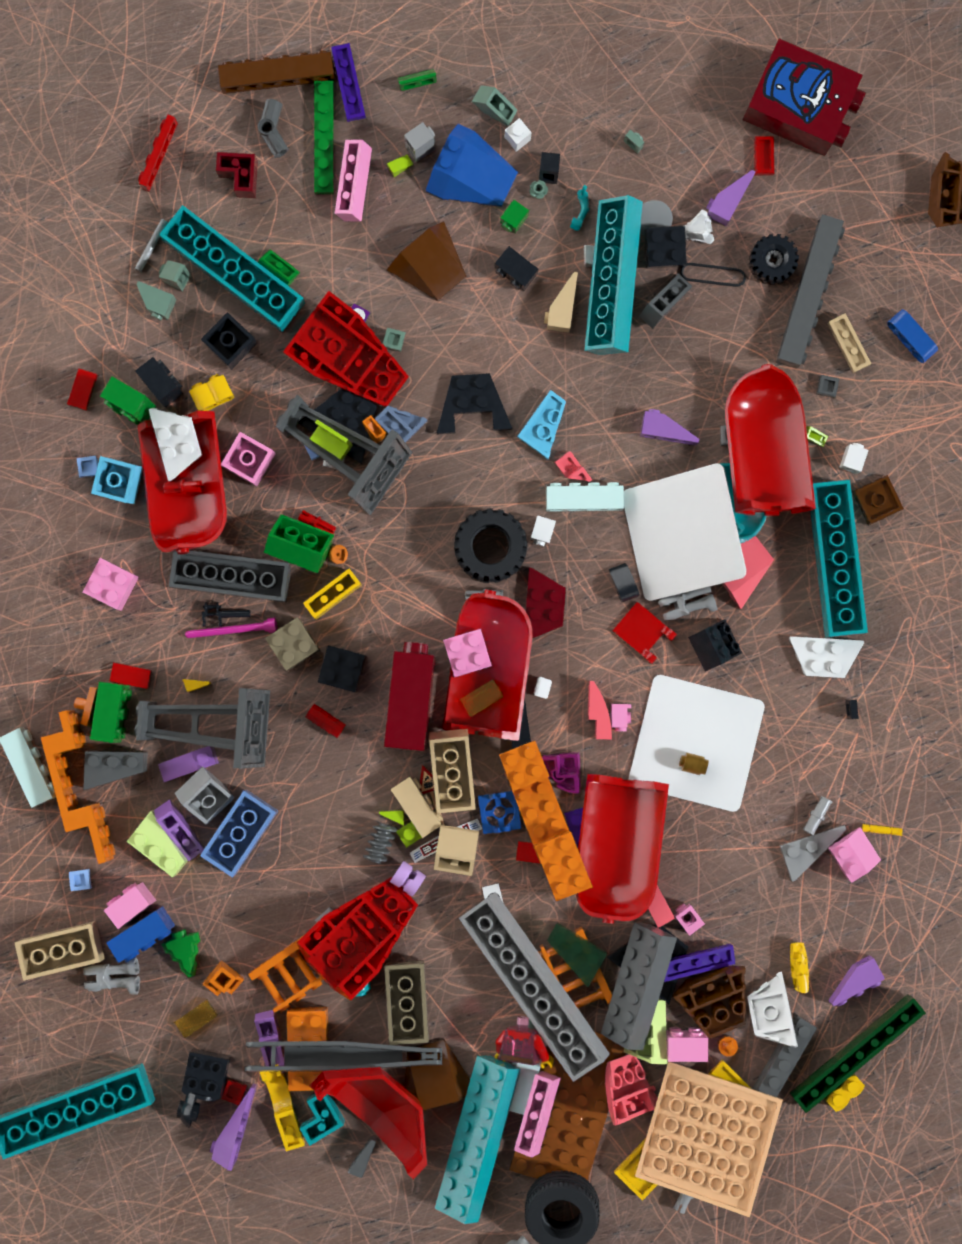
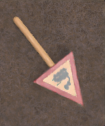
M422 765L420 775L422 787L420 791L422 794L430 792L436 809L435 794L433 792L435 791L433 774Z

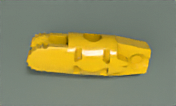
M794 942L790 944V966L793 987L795 991L805 994L809 992L807 954L804 943Z

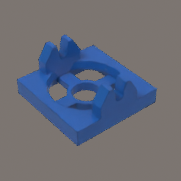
M512 791L478 795L483 834L522 829L519 808ZM501 798L509 800L513 807L506 808L501 804ZM492 799H495L496 805L493 809L485 811L487 804ZM498 806L505 809V815L501 818L496 817L494 814V810ZM514 813L512 821L505 826L504 818L506 815ZM493 816L498 819L499 827L492 825L486 817Z

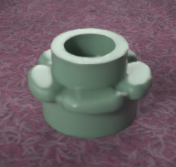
M538 180V182L534 181L531 183V196L536 199L544 198L548 193V187L545 182Z

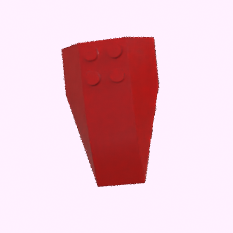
M330 291L326 293L283 351L284 354L313 376L384 407L389 405L409 378L395 358L388 352L384 344L376 337L372 329L364 322L360 314Z
M392 877L324 915L297 942L302 955L309 965L333 990L350 1001L379 973L383 963L388 958L393 946L398 941L400 934L418 906L412 897L403 891L402 887L398 888L390 882Z

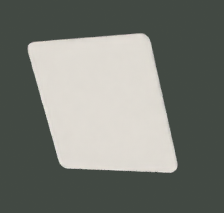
M721 464L708 465L624 491V508L645 599L652 601L742 579L746 575V566L725 472Z
M657 675L652 682L629 780L655 781L669 784V796L732 812L737 811L741 806L765 708L764 703L758 699L664 675ZM686 752L703 756L709 760L706 774H700L699 776L682 771V767L679 766L681 755L685 756Z

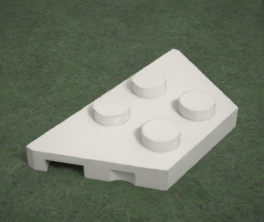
M151 408L149 413L168 481H172L202 455L192 417L180 416L176 413Z
M789 637L804 675L815 677L845 678L864 644V641Z
M778 972L777 976L768 983L765 982L760 986L759 990L747 996L754 1034L756 1037L796 1048L798 1044L782 972Z

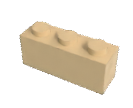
M410 776L393 787L391 791L421 837L424 838L442 825L441 820L443 818L440 813H437V810L434 811L430 806L432 801L427 794L423 795L420 791L422 786L417 778L413 779Z

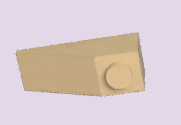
M578 272L572 274L550 306L549 312H545L544 323L547 324V330L569 333Z

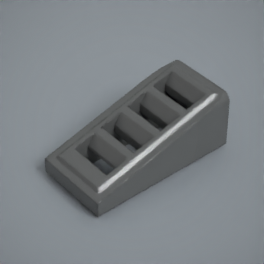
M373 1135L370 1137L350 1165L349 1174L359 1178L363 1177L377 1136Z

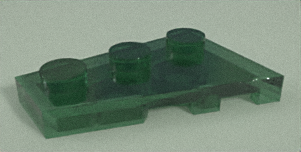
M558 922L547 939L549 944L584 984L589 987L608 953Z

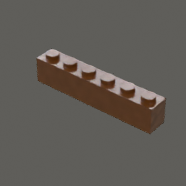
M324 50L318 51L315 54L281 55L279 58L273 59L263 57L257 61L246 59L240 63L224 62L222 65H218L220 88L223 94L312 84L314 81H335L331 52Z

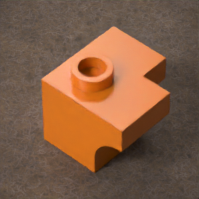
M221 960L203 981V985L216 996L221 992H228L232 995L243 982L244 977Z

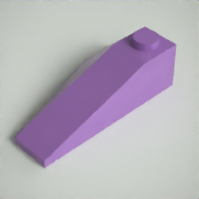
M254 1083L217 1140H213L210 1152L213 1153L211 1160L230 1171L238 1158L257 1086Z

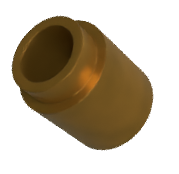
M686 752L685 756L681 755L679 766L682 767L684 772L700 776V774H706L709 760L703 756Z

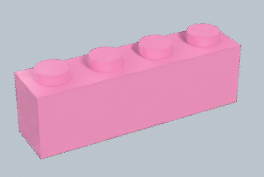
M345 140L335 214L343 221H362L372 148L363 140Z
M544 1071L535 1074L514 1151L531 1158L540 1153L560 1077Z

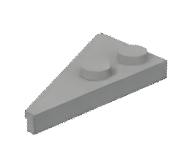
M845 825L816 833L814 836L810 835L779 845L792 882L846 831Z

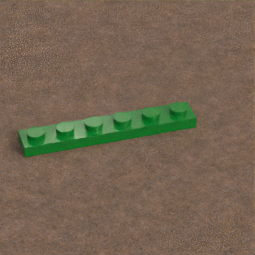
M314 81L315 194H334L333 81Z

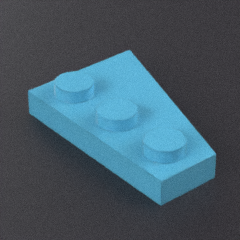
M550 390L517 436L546 459H549L566 401Z

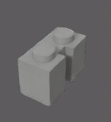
M423 122L404 135L405 147L416 163L435 150V134L431 127H426Z

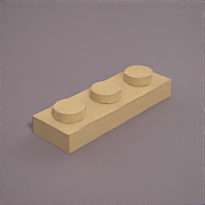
M846 313L829 321L827 324L852 373L871 365Z

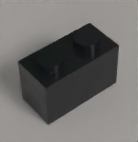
M510 246L506 248L495 262L494 267L496 269L495 272L500 277L508 278L514 288L517 290L522 289L523 291L526 290L539 271L536 266Z

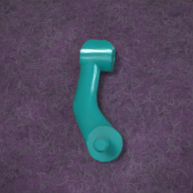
M586 185L577 192L581 211L578 218L573 217L570 228L576 231L580 230L589 211Z

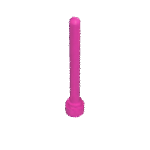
M276 617L267 618L263 623L190 630L185 633V636L187 638L260 630L274 633L278 630Z

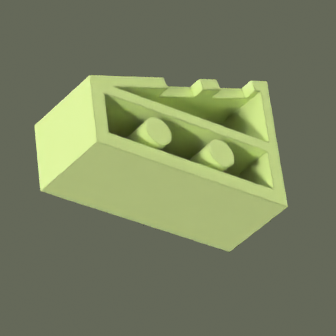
M154 810L149 812L127 840L129 844L172 878L180 872L188 861L158 824Z
M658 1000L644 1050H628L624 1048L625 1053L651 1064H667L666 1001Z

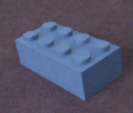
M244 790L200 856L229 876L234 877L278 813V810L250 791Z

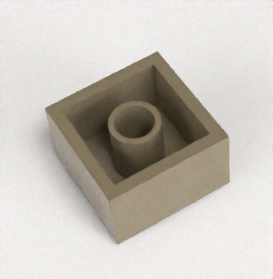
M298 617L265 638L286 671H290L320 651Z

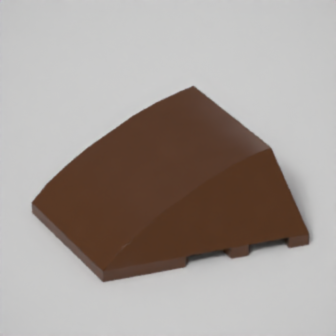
M947 152L943 153L931 176L928 214L937 228L962 224V162L952 159Z
M444 221L427 229L402 250L387 268L388 272L417 287L418 290L437 301L466 278V273Z
M725 966L706 971L686 979L672 995L710 1039L746 1025L745 966Z
M445 1039L416 1046L418 1048H442V1065L406 1067L404 1088L420 1101L423 1110L464 1099L470 1078ZM407 1052L406 1062L420 1061V1053Z

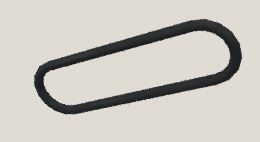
M687 263L680 270L681 276L691 282L739 287L746 280L744 271L739 268ZM690 265L741 272L743 280L739 284L690 279L684 276L683 270L686 266Z

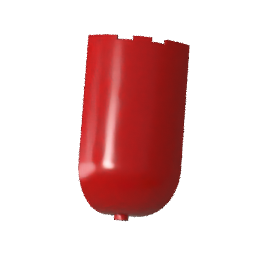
M764 364L761 368L745 374L736 382L728 395L725 406V422L735 512L745 515H755V512H764V516H777L781 511L791 510V513L795 514L816 509L805 414L801 397L794 382L783 370L772 364Z
M195 411L184 415L192 417L202 455L172 481H168L152 420H145L137 425L149 527L154 543L162 552L187 554L189 550L203 547L215 541L225 527L227 508L214 411ZM201 480L203 486L195 487L203 488L202 493H186L185 495L181 493L166 494L163 486L165 482Z
M484 590V593L471 595L464 603L458 617L455 636L481 629L492 666L458 677H454L450 668L442 730L468 729V734L475 735V731H478V735L519 741L532 646V625L524 608L515 600L496 595V591Z
M587 774L578 851L591 881L592 888L576 894L577 901L586 914L592 917L603 918V923L614 924V920H635L650 907L657 889L669 784L655 781H631L618 777Z

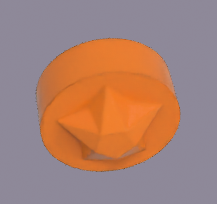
M334 545L329 549L328 558L332 563L341 564L347 560L348 552L344 546Z
M723 1036L718 1041V1049L724 1056H733L738 1050V1044L733 1037Z

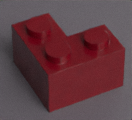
M217 152L216 172L218 177L234 179L236 197L256 198L258 168L256 155Z

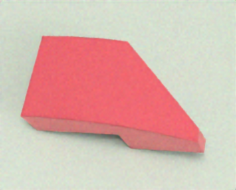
M568 451L554 462L565 478L592 481L589 474L579 464L571 451Z

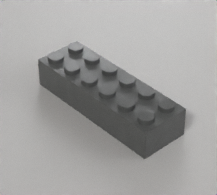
M190 550L187 554L173 552L169 587L287 603L291 564Z
M634 922L601 1031L603 1036L625 1049L644 1050L677 937L651 924Z

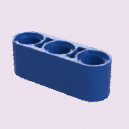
M901 309L887 322L890 330L919 362H926L938 351L934 341L907 311Z

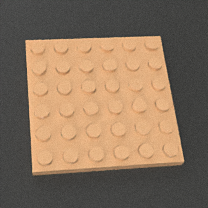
M668 1062L635 1177L750 1217L783 1099L674 1062Z

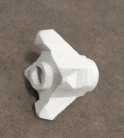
M701 210L687 225H683L685 226L686 240H696L708 244L714 241L713 234H710L712 232L711 217L707 215V211Z

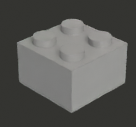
M203 766L175 792L182 806L206 825L234 799L227 786Z

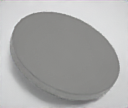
M650 200L643 203L640 233L645 236L644 230L646 228L671 227L673 216L669 206L659 200Z

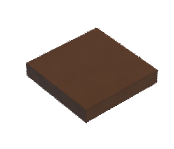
M888 475L852 491L868 526L904 509Z

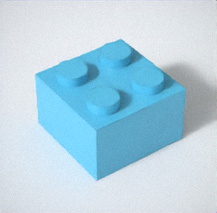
M100 456L91 494L135 504L143 473L142 466Z

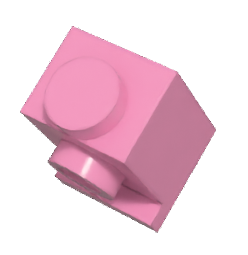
M610 704L611 727H615V731H627V724L631 723V712H627V708H631V704Z
M683 903L675 909L677 912L674 914L675 918L689 936L705 925L690 904L685 905ZM690 914V919L684 920V915Z

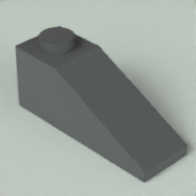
M678 274L647 304L639 317L653 329L692 288V285Z

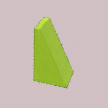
M405 155L387 163V168L393 177H396L414 164L409 156Z
M806 426L808 441L824 447L828 436L811 426Z
M404 810L379 811L380 815L404 825Z

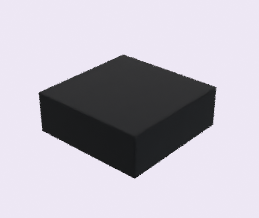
M846 700L847 718L859 719L857 700Z

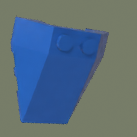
M457 124L449 134L433 167L426 192L442 200L451 199L459 200L460 202L467 201L502 207L518 172L475 131Z

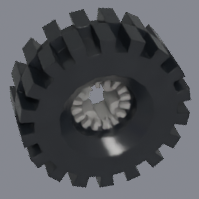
M769 234L768 237L764 236L760 241L756 242L749 255V268L752 267L751 273L752 275H757L756 279L758 281L762 279L764 284H767V282H770V285H775L777 282L781 284L793 274L798 266L799 255H797V247H793L795 243L787 241L789 237L781 238V234L776 236ZM770 256L773 258L777 257L778 260L775 265L773 262H769Z

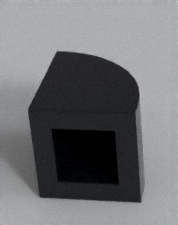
M542 152L539 180L545 183L557 184L560 154Z

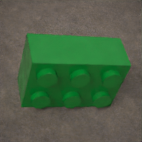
M113 376L100 395L105 400L104 404L120 416L124 415V417L136 425L149 420V409L156 408V405L144 394Z
M281 514L268 534L264 553L318 573L328 556L334 534Z
M99 682L90 740L120 743L125 738L126 728H124V722L129 716L127 702L131 700L132 696L130 685Z

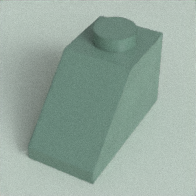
M481 85L472 100L483 113L506 126H509L518 111L495 87Z
M169 260L159 270V278L162 282L182 292L191 277L185 265Z
M138 281L137 287L147 310L151 313V317L160 321L162 318L168 320L177 300L174 295Z

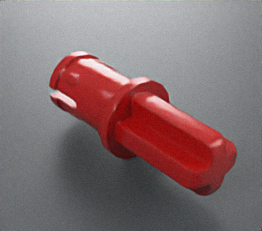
M181 480V482H165L163 489L166 494L181 493L185 495L186 493H202L203 488L195 486H203L201 480Z
M305 510L299 515L298 521L332 534L335 533L336 527L322 520L320 516L316 517Z

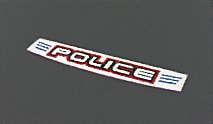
M478 819L458 826V828L476 831L482 829ZM439 836L410 853L414 863L436 853Z

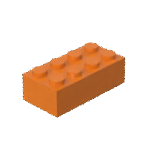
M328 1007L289 1008L287 1011V1041H329ZM288 1072V1091H314L309 1085L321 1072Z

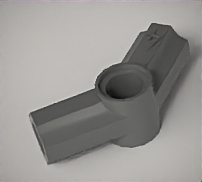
M266 99L263 114L258 123V130L274 158H280L289 151L277 130L283 104L274 99ZM265 127H272L269 132H263Z

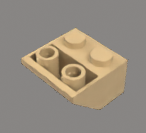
M441 825L434 870L472 876L479 831Z

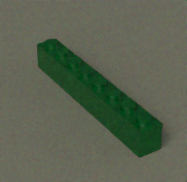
M907 994L794 1088L790 1095L803 1111L807 1113L925 1015L926 1012L912 996Z

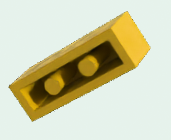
M349 568L303 604L314 619L317 620L361 587L362 584Z

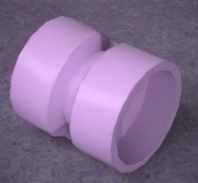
M403 861L390 882L398 888L403 887V891L413 897L426 875L418 870L413 871V867Z

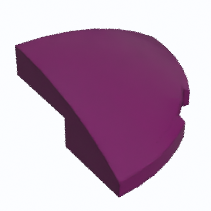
M579 752L542 755L549 774L548 778L551 777L557 783L556 787L566 792L580 793L581 772Z

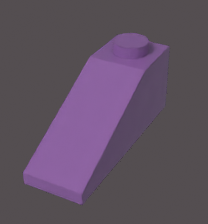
M751 170L718 193L715 200L711 198L706 207L709 210L707 215L720 224L727 226L755 171Z
M649 409V411L644 412L640 437L695 446L699 443V438L665 414H661L659 410Z
M207 746L160 763L158 766L163 781L167 782L198 771L202 766L207 768L216 765L219 761L214 747Z
M168 800L154 810L156 821L188 861L203 852L204 847L171 800Z

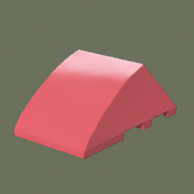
M756 536L749 541L740 543L746 566V575L742 579L722 583L740 610L774 561L773 557Z
M626 1055L607 1062L605 1085L609 1113L614 1126L653 1111L658 1099L654 1093L656 1090L654 1085L650 1086L645 1078V1070L637 1057L632 1055Z

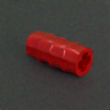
M316 704L312 705L305 718L335 738H338L346 727L345 723Z

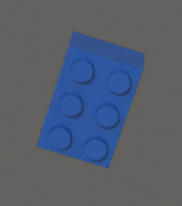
M162 906L106 944L118 963L122 960L128 962L140 954L139 949L143 952L156 943V938L160 941L171 934V928L175 924Z

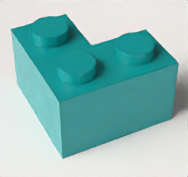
M315 1093L308 1097L307 1103L315 1116L303 1122L300 1130L309 1146L344 1126L345 1119L332 1096L326 1095L321 1101L317 1099Z

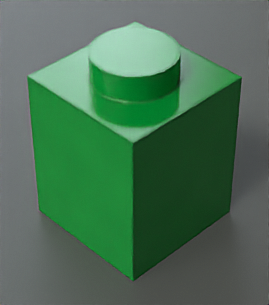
M513 200L500 217L502 228L516 234L529 216V210L516 200Z

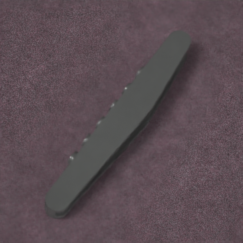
M347 1041L245 1043L247 1048L271 1047V1066H247L245 1071L322 1072L381 1067L383 1069L442 1065V1048H418ZM276 1047H285L284 1066H275ZM402 1052L420 1053L421 1059L420 1061L402 1062Z

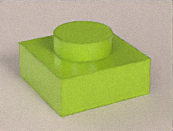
M412 821L397 830V834L406 848L422 838Z

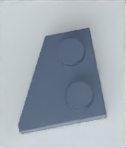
M387 406L375 418L377 423L388 434L391 430L396 431L405 443L428 421L424 417L400 411L391 406Z

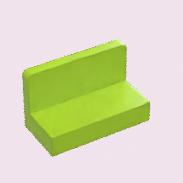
M316 420L315 423L318 427L310 440L343 461L353 444L338 432Z

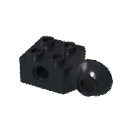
M195 1048L189 1052L181 1090L186 1095L185 1101L180 1100L176 1118L181 1119L186 1127L190 1128L192 1122L197 1121L200 1110V1103H197V1099L215 1101L222 1097L231 1059L230 1055Z

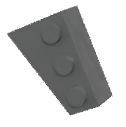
M85 751L84 790L146 772L148 752Z

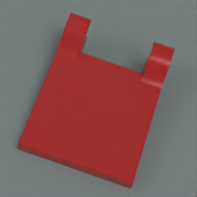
M638 602L612 630L650 664H653L657 657L649 650L659 638L665 635L670 641H673L677 636L673 630L663 624Z

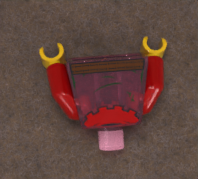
M518 1016L517 1026H510L503 1030L495 1041L497 1053L494 1057L496 1059L533 1066L540 1063L541 1060V1068L544 1069L546 1064L550 1068L553 1066L554 1058L548 1054L538 1031L528 1028V1017Z

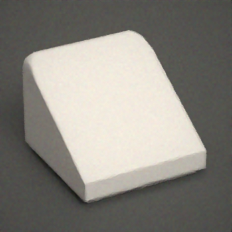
M584 245L585 267H593L594 246Z
M538 677L533 693L534 696L548 698L552 681Z

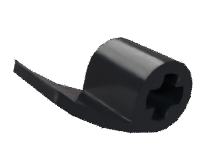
M626 563L609 569L621 603L640 596L637 585Z

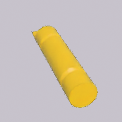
M862 824L863 832L902 836V828Z

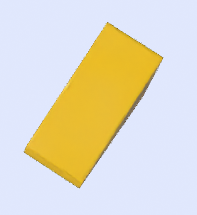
M183 679L187 692L211 685V682Z

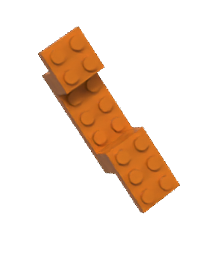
M75 710L58 712L63 732L41 737L64 829L65 832L88 826L98 864L105 863L114 859L113 855H115L114 845L110 844L108 837L110 836V829L104 822L105 810L103 806L100 807V803L77 809L78 799L72 791L73 780L67 772L68 761L65 756L63 757V753L85 747L86 738L79 727L81 719Z
M534 740L499 754L505 775L555 901L557 902L592 888L573 835L568 829L548 778L549 774L536 741Z

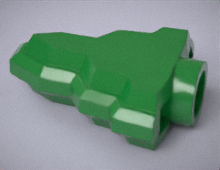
M186 929L172 933L171 940L161 943L164 952L170 954L172 961L179 963L181 971L188 978L195 976L197 969L195 957L199 952L198 943L201 941L199 932L187 934Z

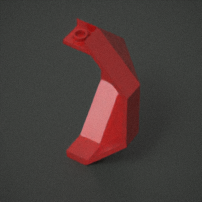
M381 1067L322 1071L309 1085L314 1090L319 1101L326 1095L333 1096L370 1126L403 1163L407 1174L413 1180L427 1166L423 1108L420 1101Z

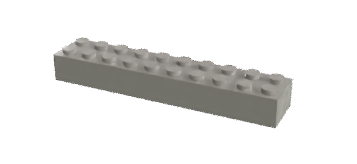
M494 892L459 918L572 1081L574 1082L603 1063L610 1053L497 893Z

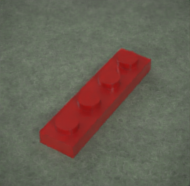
M169 114L161 122L160 134L158 137H155L152 153L148 154L145 162L146 167L144 171H141L138 178L141 188L150 192L178 125L176 118Z

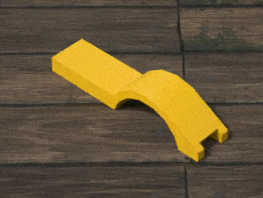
M260 1072L262 1081L265 1082L270 1093L274 1117L285 1150L290 1151L305 1146L283 1072Z

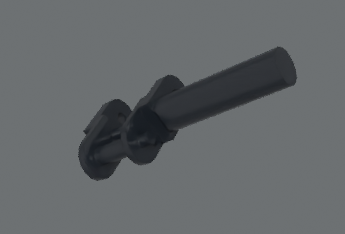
M205 602L203 606L205 612H202V626L206 627V617L218 616L219 627H222V618L251 617V610H222L219 612V608H221L219 602L216 605H208ZM208 609H216V613H208Z

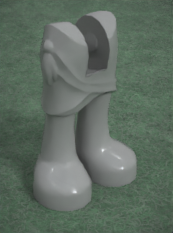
M710 586L661 598L658 601L660 607L668 606L672 603L675 607V610L663 614L664 620L677 619L689 615V612L707 608L710 612L717 611L713 594L685 604V600L711 593Z
M134 957L121 965L110 966V964L83 968L84 975H96V981L84 982V989L97 992L101 989L127 988L130 994H138L140 989L139 976L111 979L110 976L115 974H139L138 959Z

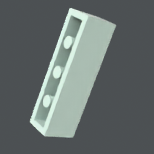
M617 482L607 483V486H600V483H588V486H581V483H569V486H562L561 483H551L550 486L546 487V512L622 511L624 509V487L619 486Z
M18 728L0 737V743L31 808H34L56 798L53 783L50 782L47 776L49 775L48 769L44 764L42 765L39 759L41 757L40 752L36 747H33L31 733L29 730H25V728Z
M518 1040L517 1046H520L519 1052L522 1053V1045L520 1044L522 1041ZM525 1042V1045L528 1047H524L523 1053L529 1054V1052L537 1054L535 1047ZM540 1058L539 1061L532 1060V1065L512 1061V1065L521 1070L509 1111L524 1115L535 1074L539 1073L542 1061Z

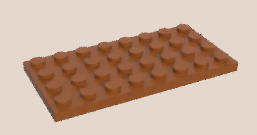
M594 1031L610 1054L603 1063L573 1082L549 1046L546 1045L548 1054L554 1058L552 1068L548 1064H546L544 1069L540 1067L539 1072L544 1071L560 1077L540 1153L531 1158L514 1151L509 1167L510 1171L538 1179L552 1171L566 1170L577 1173V1175H581L588 1180L609 1111L605 1085L607 1062L624 1057L626 1054L624 1047L603 1036L600 1032Z

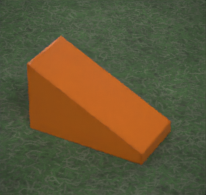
M371 415L362 421L373 442L379 443L385 438L386 432Z

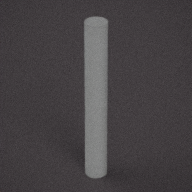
M164 219L160 220L135 267L139 272H142L160 239L159 234L168 224Z

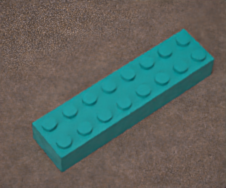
M629 195L599 200L585 339V351L597 355L629 352L643 201Z
M183 205L159 234L166 244L281 332L286 329L305 304V300L301 295Z
M850 480L813 483L816 509L810 510L825 638L868 633Z
M477 1056L435 1205L436 1210L463 1224L479 1222L521 1070L492 1056Z
M140 1063L0 1115V1153L2 1159L4 1160L152 1105L156 1099L144 1064Z

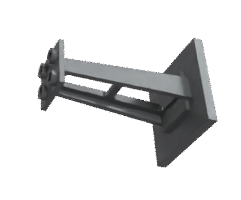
M296 395L288 403V409L285 413L279 416L275 427L287 438L292 435L355 483L348 496L364 512L371 516L413 452L394 430H391L383 443L379 445L309 408L304 400ZM302 417H308L315 422L319 420L349 441L373 453L374 456L363 473L360 475L340 459L312 442L310 437L297 429L298 422Z
M239 688L238 705H157V702L139 701V705L136 708L138 720L134 729L136 740H154V738L235 750L233 768L265 767L270 690ZM190 714L192 715L191 732L183 733L156 729V715ZM200 715H237L235 740L200 735L198 732Z

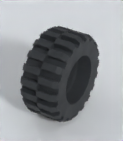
M487 508V510L483 511L478 510L473 515L470 514L466 517V520L460 524L456 532L454 551L457 562L467 575L477 581L498 583L502 580H507L519 570L525 560L527 553L525 530L521 527V523L514 519L513 515L505 513L504 510H493V508ZM484 529H498L508 539V553L498 563H484L473 552V540Z

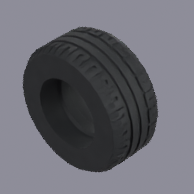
M566 1170L552 1171L536 1179L532 1186H530L525 1201L524 1216L529 1234L539 1244L588 1243L595 1235L600 1219L599 1199L595 1188L586 1178ZM566 1200L575 1204L581 1212L570 1221H556L545 1213L544 1208L551 1202Z

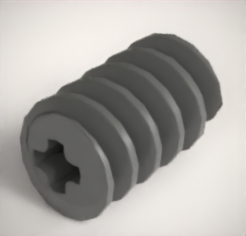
M377 821L379 825L373 826L377 833H370L375 839L368 840L372 848H365L370 854L363 855V858L382 864L381 862L387 861L383 854L390 853L386 847H392V843L389 840L395 838L391 832H397V828Z

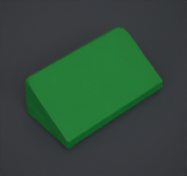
M430 69L397 78L400 91H405L436 83L437 77L435 70Z
M271 249L258 261L260 265L288 286L292 284L300 273Z

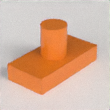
M96 687L89 688L87 699L77 697L74 701V708L84 710L80 723L82 725L92 726L98 691Z

